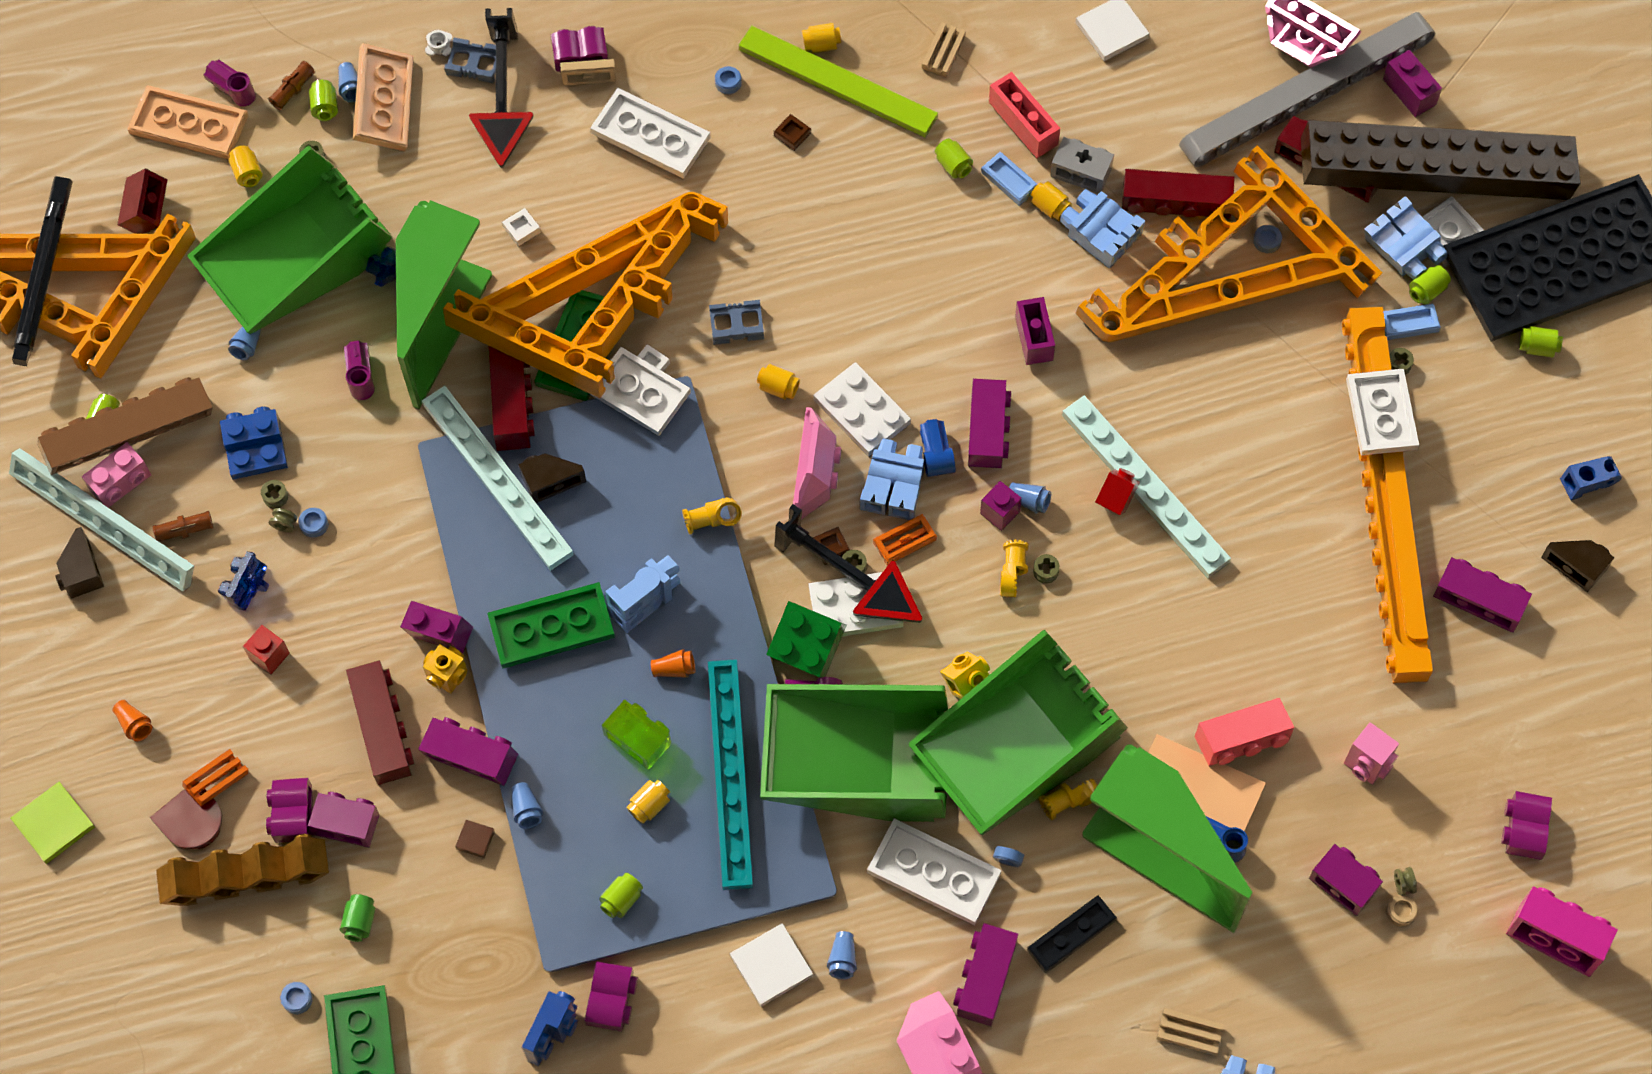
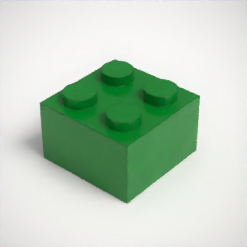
M788 601L766 655L817 677H826L847 624Z

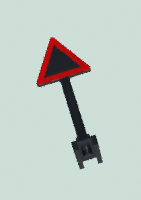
M486 8V23L491 40H494V43H496V111L494 113H471L469 118L497 164L502 168L534 115L532 112H507V44L510 40H518V29L513 9L507 8V15L493 16L491 8Z
M792 504L789 508V520L785 524L780 521L776 524L774 546L784 553L791 542H794L799 547L803 546L867 590V593L854 608L853 615L916 623L922 622V616L895 561H891L878 579L873 580L811 537L809 532L801 527L802 510L796 505Z

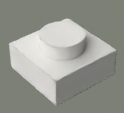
M525 208L502 222L503 228L517 246L522 245L541 233L539 225Z
M648 344L637 356L662 372L670 364L669 358Z

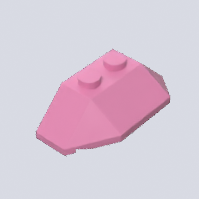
M1269 0L1265 5L1271 44L1310 68L1345 53L1361 33L1358 28L1309 0Z
M806 407L793 499V504L802 510L801 519L830 499L831 489L837 488L838 473L833 472L834 464H840L841 447L836 445V435L818 414L809 407Z
M938 991L911 1003L897 1039V1044L911 1073L982 1074L980 1065L953 1010Z

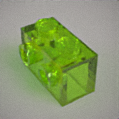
M624 699L601 725L603 735L649 770L671 745L670 730L659 720L653 722L646 716L647 712L637 703L631 705Z

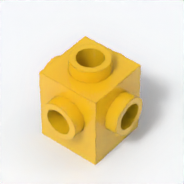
M439 644L435 651L431 650L424 659L423 669L427 677L426 681L437 689L442 688L451 694L456 686L460 685L466 677L468 670L463 658L464 655L454 647L447 649Z
M966 652L955 657L952 663L941 670L940 673L951 693L961 699L989 676L988 671H990V667L983 657H976Z

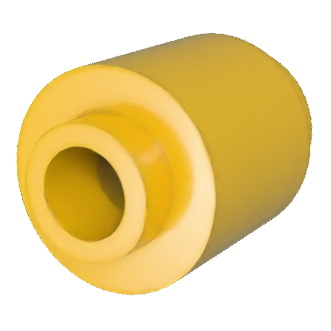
M833 23L810 26L808 30H802L805 51L817 53L836 50L837 44L842 43L840 28H834Z
M244 145L232 149L229 153V163L238 185L245 187L257 185L262 179L263 173L255 152Z
M1049 181L1044 184L1040 182L1031 193L1033 197L1031 203L1051 219L1055 218L1060 221L1062 213L1072 206V203L1068 201L1069 197Z
M769 364L766 368H761L757 377V383L760 384L759 389L782 399H793L798 391L800 378L795 377V373Z
M649 780L629 800L630 804L626 809L641 824H644L647 820L651 821L670 802L667 796L670 791L659 780L655 783Z

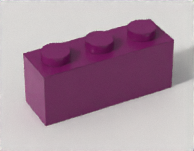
M973 378L968 467L1002 469L1003 458L1008 459L1009 442L1004 441V433H1009L1010 416H1005V408L1011 407V391H1006L1007 380Z
M1451 557L1433 597L1514 633L1532 593L1526 591L1519 584H1510L1499 579L1492 572H1483L1472 567L1471 563L1466 560Z
M444 717L443 721L432 718L418 749L429 759L505 786L518 757V753L511 747L512 742L496 736L495 739L485 737L486 733L475 727L470 726L469 730L460 727L461 724L447 717Z
M983 923L981 932L975 931L970 947L975 950L972 960L966 959L962 972V977L967 978L964 989L958 987L953 1005L958 1007V1017L992 1027L1017 944L1018 933Z

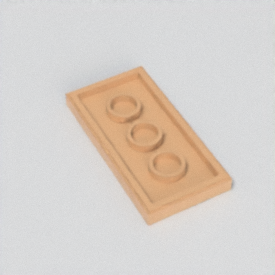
M362 43L359 50L353 140L405 152L408 146L413 55Z
M147 85L130 122L128 132L131 135L229 160V153L235 148L249 115L247 110Z
M1157 734L1148 753L1180 773L1205 816L1230 828L1237 827L1245 831L1266 783L1227 765H1219L1218 763L1208 766L1203 754Z

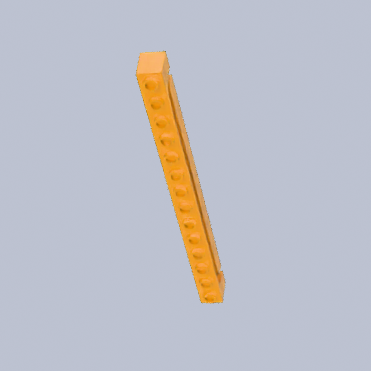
M1383 307L1349 308L1347 318L1342 320L1343 336L1348 338V344L1345 346V356L1347 361H1351V369H1349L1348 374L1391 370L1387 337H1385L1386 326ZM1358 448L1359 461L1364 462L1365 470L1362 471V485L1367 487L1368 496L1365 498L1366 513H1371L1372 521L1369 522L1368 527L1370 540L1374 539L1375 549L1372 550L1373 566H1378L1379 574L1376 575L1375 586L1377 593L1381 592L1382 602L1379 603L1380 619L1385 620L1386 629H1383L1382 639L1383 645L1388 646L1389 656L1386 657L1387 673H1392L1393 683L1428 682L1433 668L1430 649H1428L1427 644L1428 632L1403 451L1361 456L1360 449Z

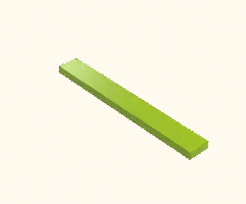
M754 26L750 27L739 44L740 51L924 138L938 118V112Z

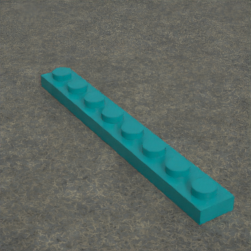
M737 659L708 661L723 890L753 888Z

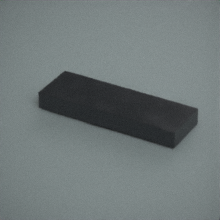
M1097 895L1028 946L1027 951L1046 974L1113 924L1117 917L1101 897Z

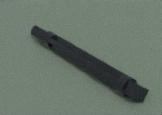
M55 176L53 179L13 345L12 361L14 365L27 367L30 352L34 348L73 184L70 178Z

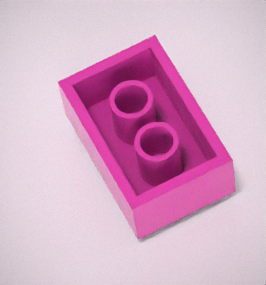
M1533 886L1521 902L1506 934L1590 977L1604 961L1618 929L1612 927V924L1605 918L1593 917L1583 912L1582 907L1556 898L1555 894L1550 890Z

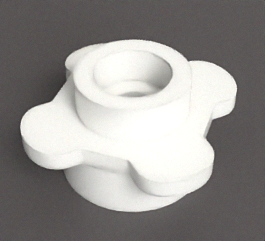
M435 30L427 34L428 46L425 48L427 55L442 54L443 56H448L451 54L450 42L452 41V35L450 33Z

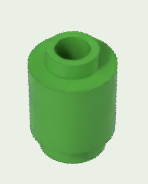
M354 894L351 895L350 901L346 902L340 932L344 934V938L347 940L360 942L362 938L369 937L376 910L373 906L374 900L371 897Z

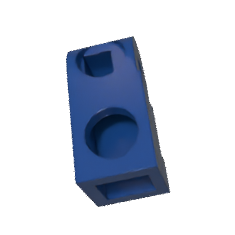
M1607 456L1570 465L1560 480L1570 500L1581 498L1585 493L1596 491L1599 488L1610 487L1619 482L1622 476L1613 458Z

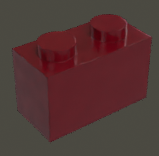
M146 168L127 177L117 225L134 234H145L158 228L168 179Z

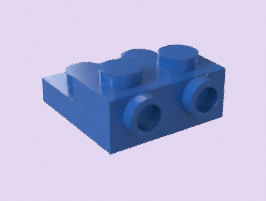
M265 406L258 407L254 410L253 414L243 416L238 412L230 413L226 416L225 420L220 421L223 444L226 449L232 480L288 468L280 420L276 409L270 410L269 407Z
M548 991L522 1045L528 1062L539 1066L542 1059L547 1060L554 1046V1043L551 1042L552 1039L564 1043L567 1036L571 1037L578 1024V1020L575 1019V1012L578 1006L574 1004V997L562 991H558L557 994Z

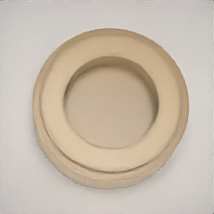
M1397 895L1387 905L1386 915L1392 924L1398 927H1406L1411 925L1416 919L1418 906L1411 897Z

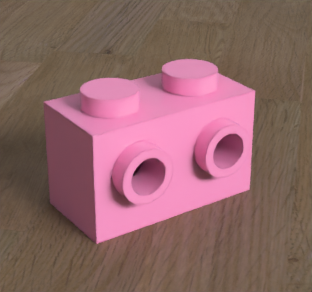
M126 442L81 477L94 497L109 508L150 477L151 473L144 460Z
M1370 722L1352 744L1344 764L1352 769V773L1359 780L1368 781L1373 785L1378 777L1384 780L1393 768V764L1398 758L1395 752L1399 743Z

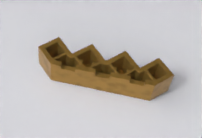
M302 834L296 836L292 842L283 847L271 846L269 842H258L242 854L228 853L224 849L212 851L208 857L199 862L186 861L184 857L171 858L168 860V863L156 870L159 902L166 905L189 906L197 904V898L214 897L216 901L238 897L241 890L256 889L257 893L282 889V883L297 880L299 885L313 883L329 873L325 839L312 838L310 834Z

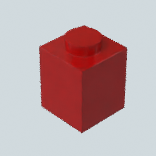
M1119 468L1118 471L1114 469L1109 472L1095 503L1118 515H1122L1126 512L1140 482L1134 479L1135 475L1132 472L1123 468Z
M263 625L243 645L248 658L270 675L290 654L284 640Z

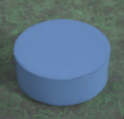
M727 66L716 72L715 86L718 91L724 94H733L740 89L742 79L740 72L736 68Z
M1263 225L1256 230L1253 242L1260 252L1273 253L1281 245L1282 234L1275 226Z
M309 508L301 513L298 523L304 535L315 538L326 532L328 529V519L321 509Z
M996 846L993 858L999 863L1020 867L1024 854L1011 848Z
M292 982L284 987L280 1000L283 1007L289 1013L302 1014L310 1008L313 996L310 989L304 983Z

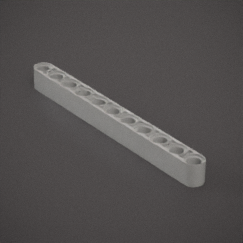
M1415 12L1349 47L1345 53L1306 70L1189 133L1180 141L1179 147L1194 167H1200L1292 118L1293 115L1295 116L1381 70L1387 66L1389 61L1408 50L1414 52L1425 46L1434 38L1435 31L1419 12Z

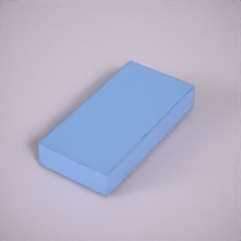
M1001 151L981 167V173L1018 206L1031 197L1033 189L1038 185Z
M1434 303L1383 311L1386 326L1385 337H1387V340L1437 333L1441 328Z

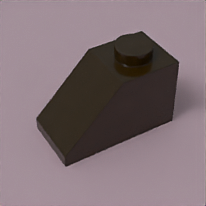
M546 453L539 456L532 455L518 464L521 477L530 496L536 503L587 482L582 465Z
M82 527L76 528L56 563L59 574L55 575L60 590H66L71 599L104 587L89 539Z
M1592 540L1550 542L1541 558L1586 592H1589L1607 571L1615 557L1603 545L1596 544Z

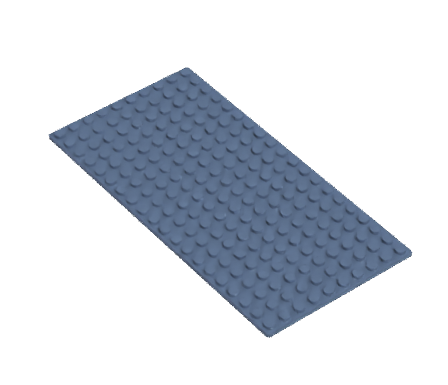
M688 376L676 378L677 381L689 387L691 393L660 436L597 398L529 415V420H534L535 436L530 437L531 448L497 451L493 435V424L478 427L527 492L528 489L521 477L518 464L532 455L539 456L546 453L583 466L587 482L536 503L573 550L574 554L551 571L447 436L422 441L418 445L458 615L462 616L474 627L466 648L487 735L491 739L499 736L512 742L511 747L518 753L505 786L500 785L543 967L548 973L825 900L836 895V886L814 809L761 800L760 798L767 684L778 683L771 658L766 655L768 647L733 526L720 525L712 527L710 525L696 529L693 534H689L686 527L688 523H685L686 520L683 518V509L690 511L705 506L707 502L725 499L693 384ZM727 505L720 512V516L724 519H730ZM668 555L679 566L677 575L680 578V584L672 589V600L667 604L662 601L656 611L630 632L626 633L609 615L615 638L502 669L488 612L600 582L607 606L605 591L613 585L619 590L635 578L636 573L644 568L645 563L651 558L658 563ZM682 649L692 651L695 661V674H690L688 678L653 677L651 660L659 659ZM737 659L753 888L723 890L708 661ZM649 780L653 783L659 780L670 791L667 795L670 802L651 821L647 820L644 824H641L626 807L630 804L629 800ZM521 782L528 783L543 811L541 823L529 829L520 828L519 824L514 821L511 788ZM624 873H629L642 884L641 896L622 918L617 916L611 918L601 910L600 906L602 903L599 897L618 876L622 877Z

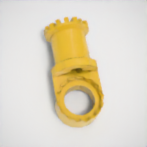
M726 497L725 499L707 502L705 506L690 511L683 509L682 514L684 520H686L685 523H688L686 524L688 533L693 534L694 530L710 525L712 527L720 525L733 526L740 521L742 510L734 499ZM726 505L734 506L736 509L735 515L730 519H724L720 516L721 509Z
M1015 539L1014 542L1009 540L1003 544V550L1006 551V564L1003 565V571H1001L1000 597H1017V576L1028 573L1026 551L1029 549V544L1027 542L1024 543L1021 540L1016 542Z
M1086 780L1087 784L1083 782L1081 783L1082 785H1078L1073 790L1066 783L1060 785V789L1050 795L1040 796L1039 801L1042 805L1041 807L1045 808L1043 810L1044 813L1046 812L1047 817L1053 820L1056 818V814L1069 807L1075 808L1078 805L1084 807L1091 804L1090 797L1098 786L1095 780Z

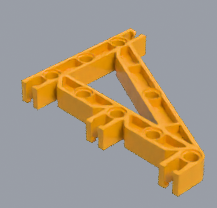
M1257 145L1252 149L1248 158L1244 157L1237 163L1233 171L1246 185H1243L1201 223L1197 230V235L1178 216L1173 220L1170 228L1163 229L1155 240V243L1168 256H1164L1121 295L1118 307L1098 288L1093 292L1089 301L1084 300L1078 306L1076 315L1101 340L1115 342L1340 280L1359 298L1366 291L1368 285L1366 282L1363 284L1354 274V270H1359L1369 279L1368 283L1371 286L1379 279L1382 272ZM1253 161L1261 170V173L1257 174L1245 163ZM1269 178L1273 180L1275 186L1268 187L1263 182V179ZM1266 205L1312 251L1311 254L1172 291ZM1224 214H1232L1236 218V222L1226 221ZM1307 217L1311 219L1313 226H1306L1301 218ZM1175 231L1183 243L1181 245L1176 244L1166 234L1168 232L1171 234ZM1192 249L1193 251H1195L1197 257H1187L1184 253V250ZM1340 257H1348L1351 260L1352 265H1344L1341 262ZM1153 285L1157 289V293H1147L1144 286ZM1222 289H1231L1235 293V297H1226ZM1095 302L1103 311V315L1097 317L1087 308V305L1089 303L1092 305ZM1108 320L1113 321L1118 329L1108 330L1104 322Z
M687 192L482 299H478L458 289L454 294L456 309L449 302L443 308L445 324L589 394L601 398L606 390L603 385V378L609 384L615 379L614 364L606 359V357L633 322L634 308L659 319L664 311L661 300H664V303L667 305L673 300L672 283L664 280V278L691 243V232L715 242L720 235L718 224L724 229L728 225V206L699 193ZM627 267L572 342L525 321Z
M167 214L154 234H60L52 271L128 272L98 316L46 293L38 328L76 345L77 347L71 356L77 368L86 372L89 368L88 366H90L94 376L102 379L196 239L191 224L184 221L182 223L183 228L179 231L176 223L177 219ZM0 234V311L2 310L0 314V330L7 335L21 316L28 284L1 271H31L40 234ZM138 294L136 297L130 298L132 295ZM109 337L108 340L100 342L102 339ZM95 353H97L94 360H90Z

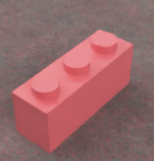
M1012 72L990 85L989 103L1036 158L1059 145L1060 127Z
M1280 698L1200 722L1194 737L1208 766L1218 763L1219 765H1226L1243 755L1251 757L1261 752L1262 749L1284 746L1289 742L1294 725Z

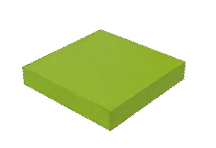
M57 782L11 817V820L46 864L95 828L60 782Z

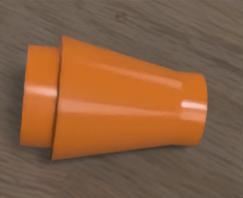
M682 649L659 659L651 660L653 677L688 678L690 674H695V661L692 651Z
M121 700L113 706L112 712L116 715L128 739L138 742L150 735L153 727L148 716L131 706L126 700Z

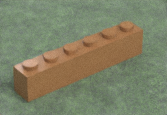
M191 377L181 379L175 383L176 386L165 390L164 387H160L151 391L149 396L138 399V397H133L122 403L123 406L118 408L106 407L97 411L94 417L88 419L79 417L70 421L67 427L59 430L57 427H53L43 431L41 436L38 437V447L50 475L112 453L126 442L129 445H133L210 416L213 407L200 378L192 380Z

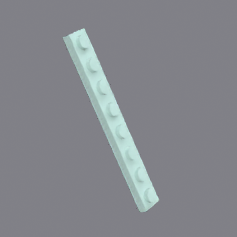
M443 386L423 399L422 404L547 568L551 571L574 555L573 550L447 387Z
M1085 395L1062 411V416L1111 471L1114 469L1118 471L1119 468H1123L1135 475L1134 479L1139 481L1140 484L1134 497L1207 578H1210L1230 563L1231 557Z
M19 448L12 452L9 470L11 476L181 591H185L191 586L194 565L146 534L143 530L103 505L100 501L58 473L50 475L46 465Z

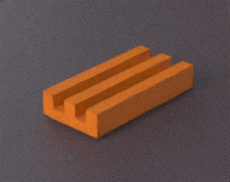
M921 514L874 538L873 544L878 548L881 557L883 556L884 562L888 566L891 561H897L936 541L937 536L925 516ZM922 524V528L901 537L887 546L883 545L885 542ZM927 533L926 536H924V537H922V538H920V539H918V540H916V541H914V542H912V543H910V544H908V545H906V546H904V547H902V548H900V549L894 551L893 553L889 554V552H891V551H893V550H895V549H897V548H899V547H901V546H903V545H905V544H907V543H909V542H911V541H913V540H915V539H917V538H919V537H921L922 535H924V534Z
M229 749L182 781V786L200 806H203L245 777L249 769L245 765L242 766L241 760L238 757L235 758L233 752ZM234 768L236 769V772L225 778L223 781L212 787L210 790H208L202 795L199 794V792L207 788L209 785H212L215 782H217L222 776H224Z

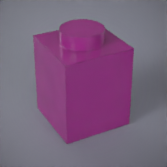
M999 481L981 500L980 514L1002 531L1019 514L1022 498L1003 482Z

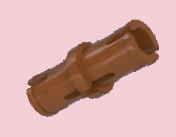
M302 61L290 76H285L282 79L280 87L268 98L270 104L276 109L282 110L294 95H298L302 91L301 87L315 73V69L308 62Z
M209 511L185 518L183 515L178 516L177 520L152 526L155 539L158 542L180 536L187 538L191 533L214 528Z

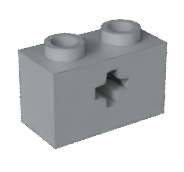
M1063 137L1052 161L1050 177L1099 194L1103 191L1112 170L1114 154L1109 153L1103 148L1086 145L1078 139Z

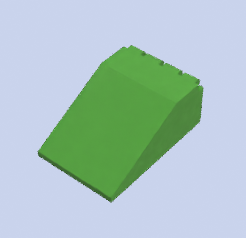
M310 146L303 149L187 255L249 334L260 330L359 276L389 249L386 244L393 238L384 225L378 222V218L366 203H363V200L352 186L347 185L348 181L339 170L333 168L334 165Z
M431 200L429 203L427 201H420L417 206H414L396 238L397 358L412 405L417 409H420L422 406V400L428 395L461 332L446 326L443 308L449 302L456 309L454 294L458 289L480 299L492 278L490 270L461 259L480 226L479 219Z
M1042 630L908 743L981 835H984L1040 796L1088 766L1121 738L1119 735L1128 729L1113 709H1110L1104 715L1101 714L1109 704L1094 687L1083 693V690L1090 685L1089 680L1076 665H1073L1067 671L1064 670L1070 665L1072 660L1046 630Z
M767 684L761 800L885 821L897 819L903 822H934V818H945L946 794L935 793V791H945V789L908 745L911 740L949 709L945 686Z
M1126 745L1124 751L1122 750L1090 797L1091 802L1099 806V809L1084 829L1082 837L1234 933L1239 926L1253 892L1180 773L1142 748Z

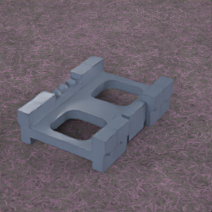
M453 38L451 54L448 63L444 67L446 75L461 78L463 75L464 77H473V79L478 78V81L494 83L496 74V45L486 43L485 47L480 44L472 43L471 45L469 40ZM457 52L469 54L467 65L459 66L452 64L454 55ZM482 57L495 59L492 70L478 69Z
M760 300L743 301V305L741 303H738V305L734 303L733 306L731 304L726 306V303L709 305L713 345L730 343V339L739 340L744 339V337H747L748 341L764 339ZM756 312L759 324L753 327H744L742 324V314ZM729 315L731 318V328L717 330L714 318L716 316Z

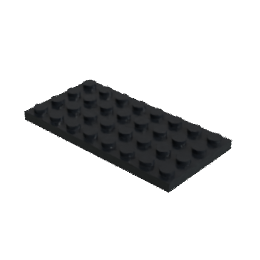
M1639 174L1443 245L1447 251L1446 260L1490 341L1498 340L1522 331L1523 328H1530L1531 326L1652 283V196Z

